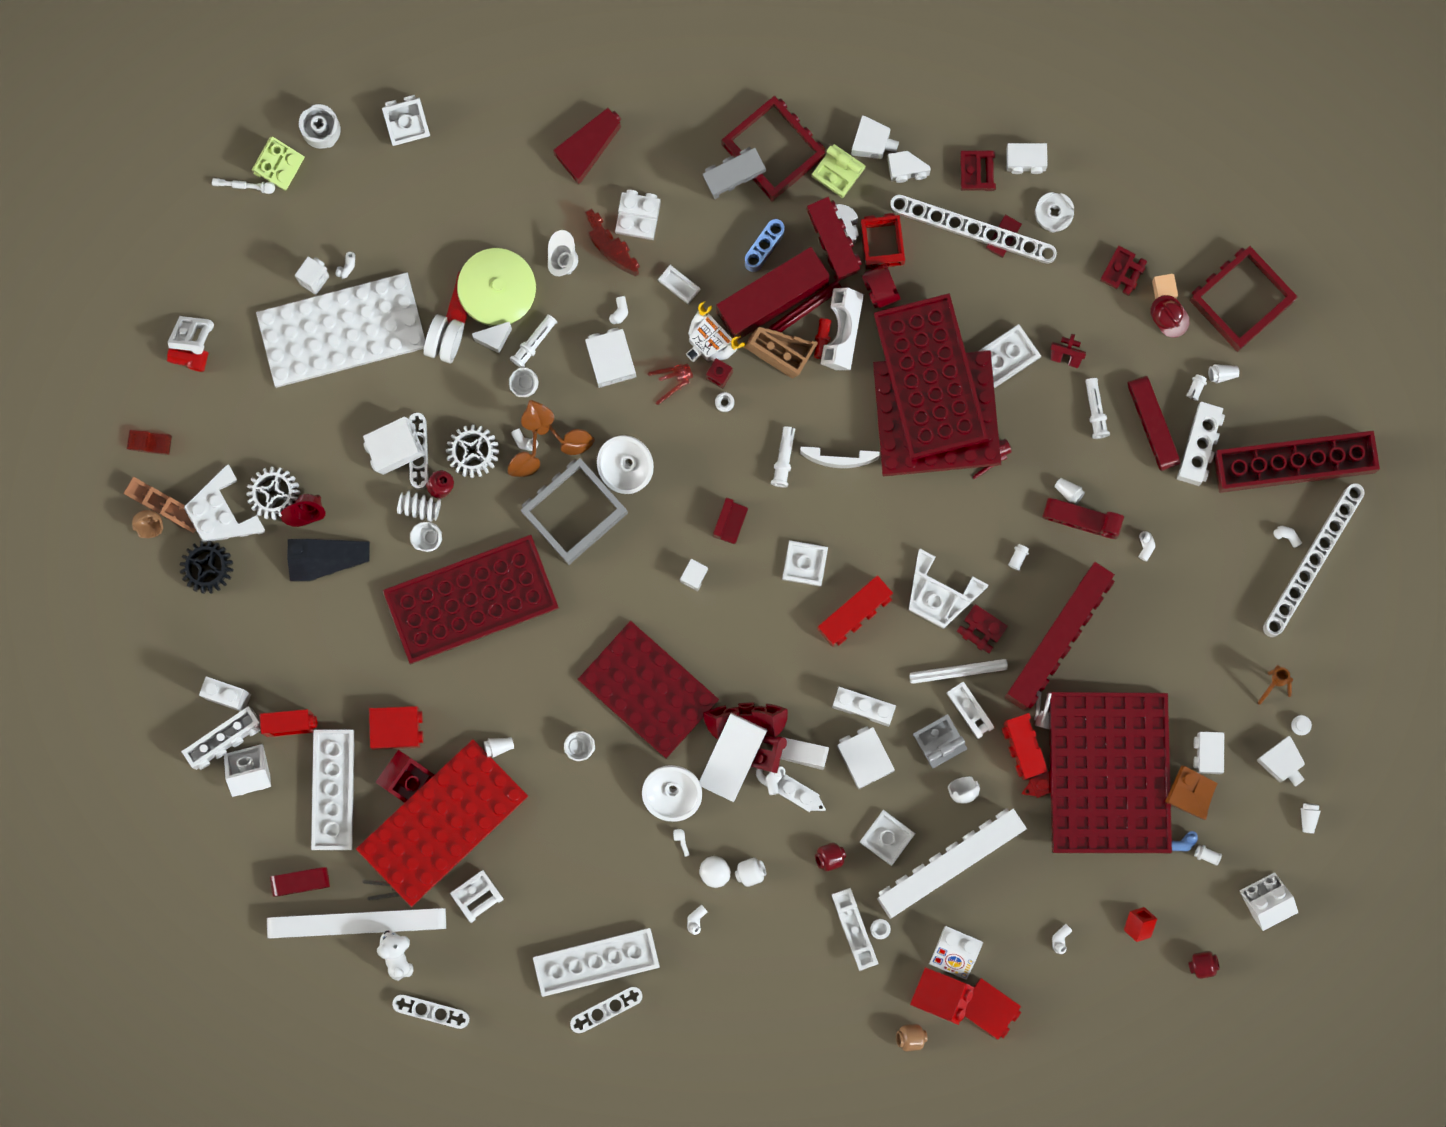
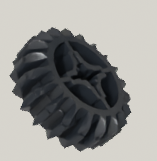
M200 541L199 548L194 543V550L192 551L187 548L186 551L189 555H182L186 562H180V566L185 567V569L180 570V574H187L182 580L184 582L189 581L187 586L189 588L194 586L193 590L195 592L200 589L201 593L205 594L208 588L209 593L212 594L213 587L220 591L219 584L226 586L227 583L224 579L231 580V576L227 572L231 573L234 571V569L228 567L233 564L232 560H227L231 557V554L225 553L226 548H220V544L217 542L213 546L212 541H208L207 546H205V543ZM210 552V554H207V556L202 560L195 559L202 553ZM216 554L221 559V570L215 567ZM207 563H208V565H209L213 570H210V569L207 570V569H206V572H205V569H204L201 565H199V564H202V565L206 564V565H207ZM192 564L199 569L197 580L192 575ZM210 575L218 576L213 581L203 582Z

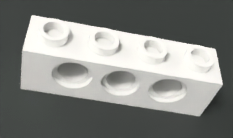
M1204 402L1198 404L1177 480L1200 486L1202 481L1206 482L1209 473L1206 467L1208 463L1212 462L1214 452L1211 450L1213 444H1217L1220 433H1217L1218 426H1222L1225 415L1222 414L1223 408ZM1209 422L1212 425V429H1204L1202 423ZM1203 440L1207 447L1205 449L1199 448L1197 441ZM1192 459L1200 460L1201 467L1193 466Z

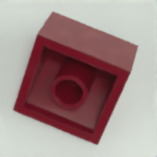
M398 749L375 783L405 803L434 774Z

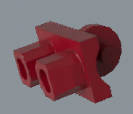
M1071 333L1070 339L1066 337L1061 339L1062 343L1068 344L1067 346L1052 342L1050 360L1060 363L1064 353L1071 355L1068 365L1078 368L1082 359H1085L1086 352L1072 348V346L1080 347L1081 342L1074 340L1075 334Z

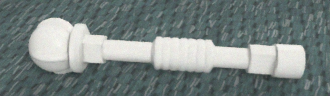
M213 178L212 180L213 186H232V188L239 189L253 188L261 190L262 193L271 194L275 191V185L272 182L265 183L263 181L262 184H252L246 181H225L219 178Z

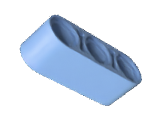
M771 220L747 252L745 267L748 271L756 272L760 270L783 238L784 224L781 220ZM774 226H777L781 229V231L777 234H774L771 232L770 229ZM762 242H767L770 247L762 249L759 245ZM750 258H757L759 262L756 265H751L748 260Z

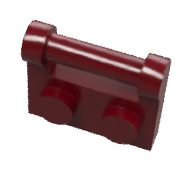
M995 151L960 152L961 191L996 190V183H994ZM980 158L986 159V183H981Z
M765 735L762 743L773 745V750L769 751L759 748L751 767L777 773L782 751L787 746V740L783 737L775 738Z

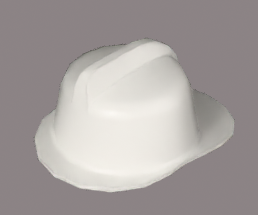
M565 230L555 232L548 244V269L551 274L560 277L565 274H571L578 265L574 238Z

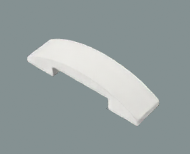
M816 447L800 448V454L808 460L833 468L864 466L878 460L880 453L860 450L859 458L820 456V448Z
M851 888L832 894L836 910L859 971L878 965Z

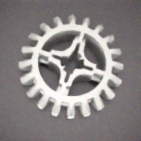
M471 425V430L469 431L467 426H464L465 432L461 433L460 429H457L456 431L459 436L456 437L452 434L451 438L454 442H447V445L452 447L446 449V453L452 454L447 457L448 461H453L450 464L451 468L457 466L456 473H460L463 469L462 475L464 477L467 476L468 472H470L471 478H474V472H477L478 476L481 477L480 471L482 470L488 474L489 471L486 467H495L491 460L498 461V458L493 456L499 454L498 449H493L498 446V442H492L495 436L490 435L488 437L490 433L488 429L482 433V426H479L477 431H475V425ZM469 437H479V439L472 443L464 440ZM484 441L488 444L489 448L487 457L483 456L480 452ZM459 445L465 450L461 462L457 458ZM467 447L469 449L471 448L472 450L475 449L478 455L474 453L470 454ZM472 460H478L482 462L481 464L476 466L466 465L467 463L469 464Z
M271 467L270 473H268V470L264 468L263 475L259 472L256 473L259 477L257 480L253 477L251 478L254 485L248 484L247 487L252 491L247 492L246 495L253 497L248 500V503L254 504L251 509L253 511L258 510V516L264 513V518L268 519L271 514L272 519L276 520L277 514L281 517V511L293 504V501L296 502L297 497H294V495H299L300 491L294 489L298 488L299 484L297 482L293 483L296 478L294 476L289 477V471L283 473V469L279 467L276 472L275 468ZM274 479L269 486H262L267 480ZM281 480L287 483L289 494H285L280 490ZM275 489L278 494L272 498L269 493ZM258 492L267 497L266 507L260 504ZM277 501H285L281 506L277 508H272L275 506Z

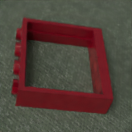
M775 95L721 140L722 146L731 156L735 158L741 155V149L733 140L772 107H775L811 147L815 154L775 188L763 174L752 179L772 202L825 157V147L821 142H816L812 138L813 134L807 127L803 128L799 123L800 120L797 115L790 113L786 109V103L781 98L778 100Z
M1251 246L1247 249L1241 248L1234 255L1236 258L1232 262L1226 261L1220 267L1222 271L1217 275L1213 273L1206 279L1207 284L1204 287L1198 286L1191 293L1193 296L1190 299V302L1237 352L1298 298ZM1248 257L1286 298L1239 338L1201 297Z

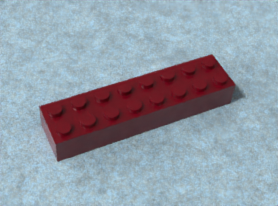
M1374 431L1222 449L1214 453L1219 493L1374 474L1380 470Z
M1097 562L1092 564L1004 697L1023 711L1027 707L1031 709L1039 698L1036 695L1037 692H1042L1050 681L1047 677L1049 674L1053 676L1061 665L1058 660L1066 657L1072 648L1069 646L1070 642L1074 643L1082 633L1080 627L1082 625L1086 626L1093 616L1091 610H1096L1103 601L1104 597L1101 596L1103 592L1107 594L1115 581L1112 578L1115 574Z

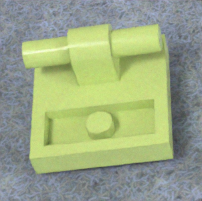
M272 136L267 141L252 171H254L253 174L257 177L262 176L282 190H287L305 157Z
M834 144L828 148L827 154L814 170L811 177L841 198H844L866 166Z

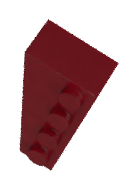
M828 196L808 205L806 210L816 234L819 233L821 247L824 252L827 251L828 253L826 255L828 264L832 270L835 269L837 274L834 276L835 281L839 282L858 274L860 270L859 265H862L858 254L854 255L852 247H854L850 236L846 237L844 229L846 227L842 218L838 219L836 211L838 209L834 200L830 201Z

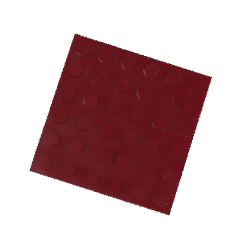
M991 350L966 353L989 441L916 460H911L886 361L873 362L883 477L1001 465Z

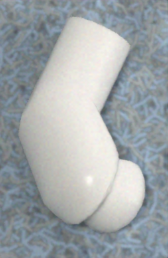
M1278 526L1274 530V536L1277 539L1287 538L1293 548L1302 544L1294 529Z
M782 766L778 767L777 773L769 772L766 776L769 795L779 793L777 783L785 775V769Z

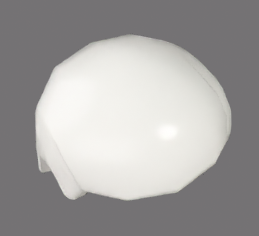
M519 368L509 378L510 390L518 397H529L538 388V377L529 368Z
M421 522L412 528L410 542L416 550L430 552L440 546L442 532L434 523Z
M575 731L565 739L564 751L570 759L583 761L588 759L595 751V741L590 734L584 731Z
M969 776L952 781L948 785V790L955 802L967 804L979 796L980 787L978 782Z
M711 856L701 863L699 874L707 886L718 888L724 886L729 881L731 870L723 858Z

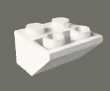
M1275 872L1239 890L1254 920L1263 931L1298 913L1293 895Z

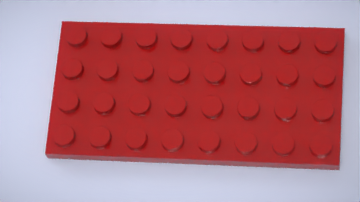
M472 739L356 848V851L412 908L528 798V795L491 757H487V753Z

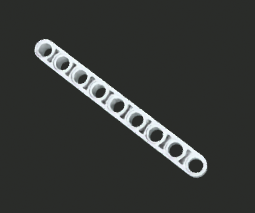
M896 195L891 200V208L898 215L1042 263H1052L1056 258V249L1050 244L903 195ZM897 200H903L905 206L899 210L894 207V203ZM916 206H921L924 209L923 213L919 216L914 215L912 212ZM935 212H939L942 215V219L938 222H934L931 219V215ZM954 218L959 219L961 222L960 226L952 228L949 225L950 220ZM970 225H977L979 231L976 234L969 233L968 227ZM989 231H995L998 237L995 240H989L986 234ZM1006 238H1015L1016 244L1012 247L1005 244ZM1032 243L1035 249L1033 252L1027 253L1023 248L1024 245ZM1045 249H1050L1053 252V257L1045 259L1042 256V252Z
M1351 484L1342 493L1264 623L1263 631L1267 636H1278L1286 627L1364 496V489L1361 485ZM1355 490L1358 493V497L1352 498L1349 491ZM1340 506H1344L1347 508V515H1343L1340 513ZM1330 523H1335L1338 526L1337 532L1330 529ZM1320 539H1324L1327 541L1328 548H1322L1320 546ZM1310 556H1315L1318 559L1317 565L1310 563ZM1301 572L1307 574V582L1300 579L1299 574ZM1290 589H1295L1298 592V598L1290 596ZM1280 606H1285L1288 609L1287 615L1280 613ZM1271 622L1277 624V632L1270 630L1269 624Z
M446 908L267 918V938L380 933L388 930L399 932L446 929Z

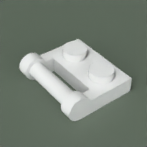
M179 316L168 340L169 348L190 350L195 354H201L204 350V342L208 333L212 331L214 323L208 319ZM197 328H202L197 341H192Z
M484 870L450 893L470 923L475 921L478 915L492 905L504 900ZM488 891H491L493 896L472 911L468 909L467 906Z

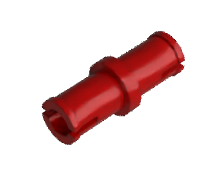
M819 319L818 334L815 336V341L818 342L814 354L816 359L822 358L824 345L830 343L829 332L832 321L829 319Z

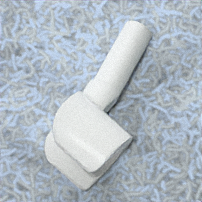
M682 829L674 830V841L680 840L684 856H689L684 831Z

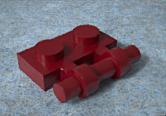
M1118 245L1100 281L1115 289H1118L1120 283L1124 284L1123 293L1129 296L1132 290H1135L1140 275H1143L1147 261L1140 258L1138 264L1133 262L1136 254ZM1128 268L1133 270L1130 279L1125 277Z
M975 604L964 622L970 625L969 628L966 629L960 625L956 632L961 634L964 640H969L977 645L979 650H984L990 654L994 647L987 642L991 639L997 643L1008 626ZM975 629L985 635L984 638L980 639L973 634V631Z

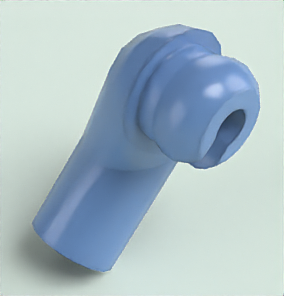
M1189 831L1181 841H1172V851L1191 850L1198 840L1197 833Z

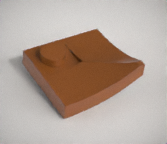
M1181 766L1165 802L1202 820H1206L1210 802L1218 783L1186 766Z

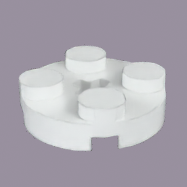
M1047 193L1037 203L1035 209L1036 220L1042 228L1049 232L1062 231L1072 222L1074 205L1065 194ZM1051 208H1053V209H1057V208H1058V209H1059V212H1058V215H1059V216H1055V215L1052 216V215L1050 214V213H1051V210H1050V209H1051Z

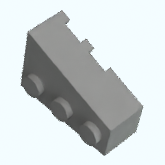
M748 147L740 152L741 155L735 158L730 156L722 161L723 164L717 167L712 165L705 169L703 177L714 199L719 198V194L727 190L731 191L735 189V186L743 182L746 183L766 172V168L756 148L751 149Z

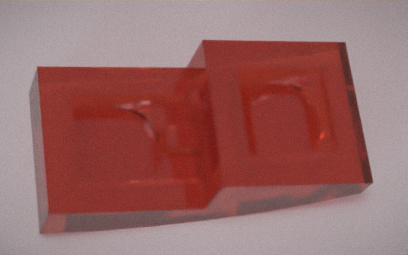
M130 430L127 449L169 455L172 436L169 434Z

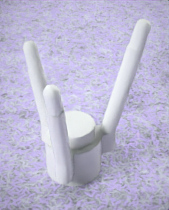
M1038 691L1037 696L1039 698L1036 701V714L1034 720H1036L1035 726L1049 729L1048 708L1051 693L1047 694L1044 710L1040 712L1041 692Z

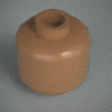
M919 1024L903 1025L896 1033L897 1045L905 1052L921 1050L924 1047V1043L927 1042V1032Z

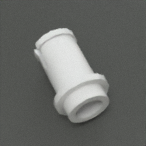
M1196 374L1192 378L1193 382L1186 396L1190 399L1193 397V400L1198 401L1204 385H1207V378Z
M1021 544L1014 547L1015 552L1008 563V566L1018 571L1026 555H1029V548Z
M1198 845L1194 856L1197 857V860L1203 859L1217 866L1222 854L1207 849L1205 845Z

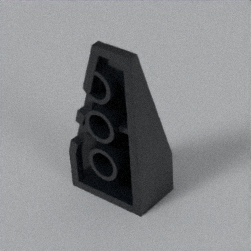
M288 539L287 560L290 582H310L317 578L370 562V542Z

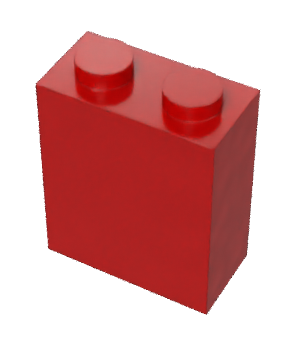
M417 706L369 708L370 748L372 750L420 748V743H423L424 740L423 731H420V723H423V712L419 711Z
M925 967L910 1005L959 1025L965 1016L966 1006L973 997L974 987Z
M979 978L973 989V997L966 1006L964 1017L996 1040H999L1000 1037L1004 1039L1010 1028H1008L1010 1022H1015L1020 1016L1021 1011L1019 1009L1021 1006L988 982Z

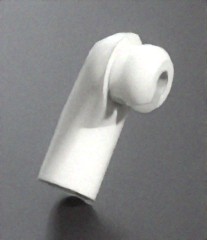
M346 253L344 268L339 266L336 269L337 277H342V279L348 277L355 267V253Z
M625 296L616 298L618 308L609 317L612 324H620L628 315Z
M520 429L511 432L520 449L532 451L533 438H524Z
M1143 531L1139 535L1143 550L1138 557L1147 562L1155 549V542L1151 533Z
M702 905L687 917V929L693 935L700 933V918L708 913Z
M1067 924L1061 927L1052 937L1053 950L1059 954L1066 952L1065 937L1072 932Z

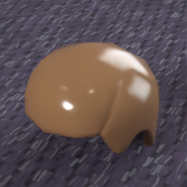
M143 510L133 516V530L137 531L140 538H153L162 533L163 522L157 512Z

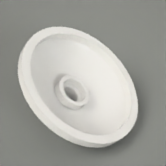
M620 435L611 438L603 444L597 457V468L601 479L610 489L618 493L632 494L640 491L649 483L653 475L654 465L650 451L640 440L632 436ZM628 459L632 460V465L628 463Z
M668 765L657 768L647 776L642 788V798L646 808L657 818L672 822L681 821L692 816L699 808L702 800V787L697 777L689 770L680 766Z

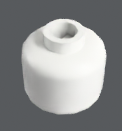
M750 858L738 864L735 876L739 883L742 882L744 886L750 887L764 880L766 869L761 860L758 861L756 858Z

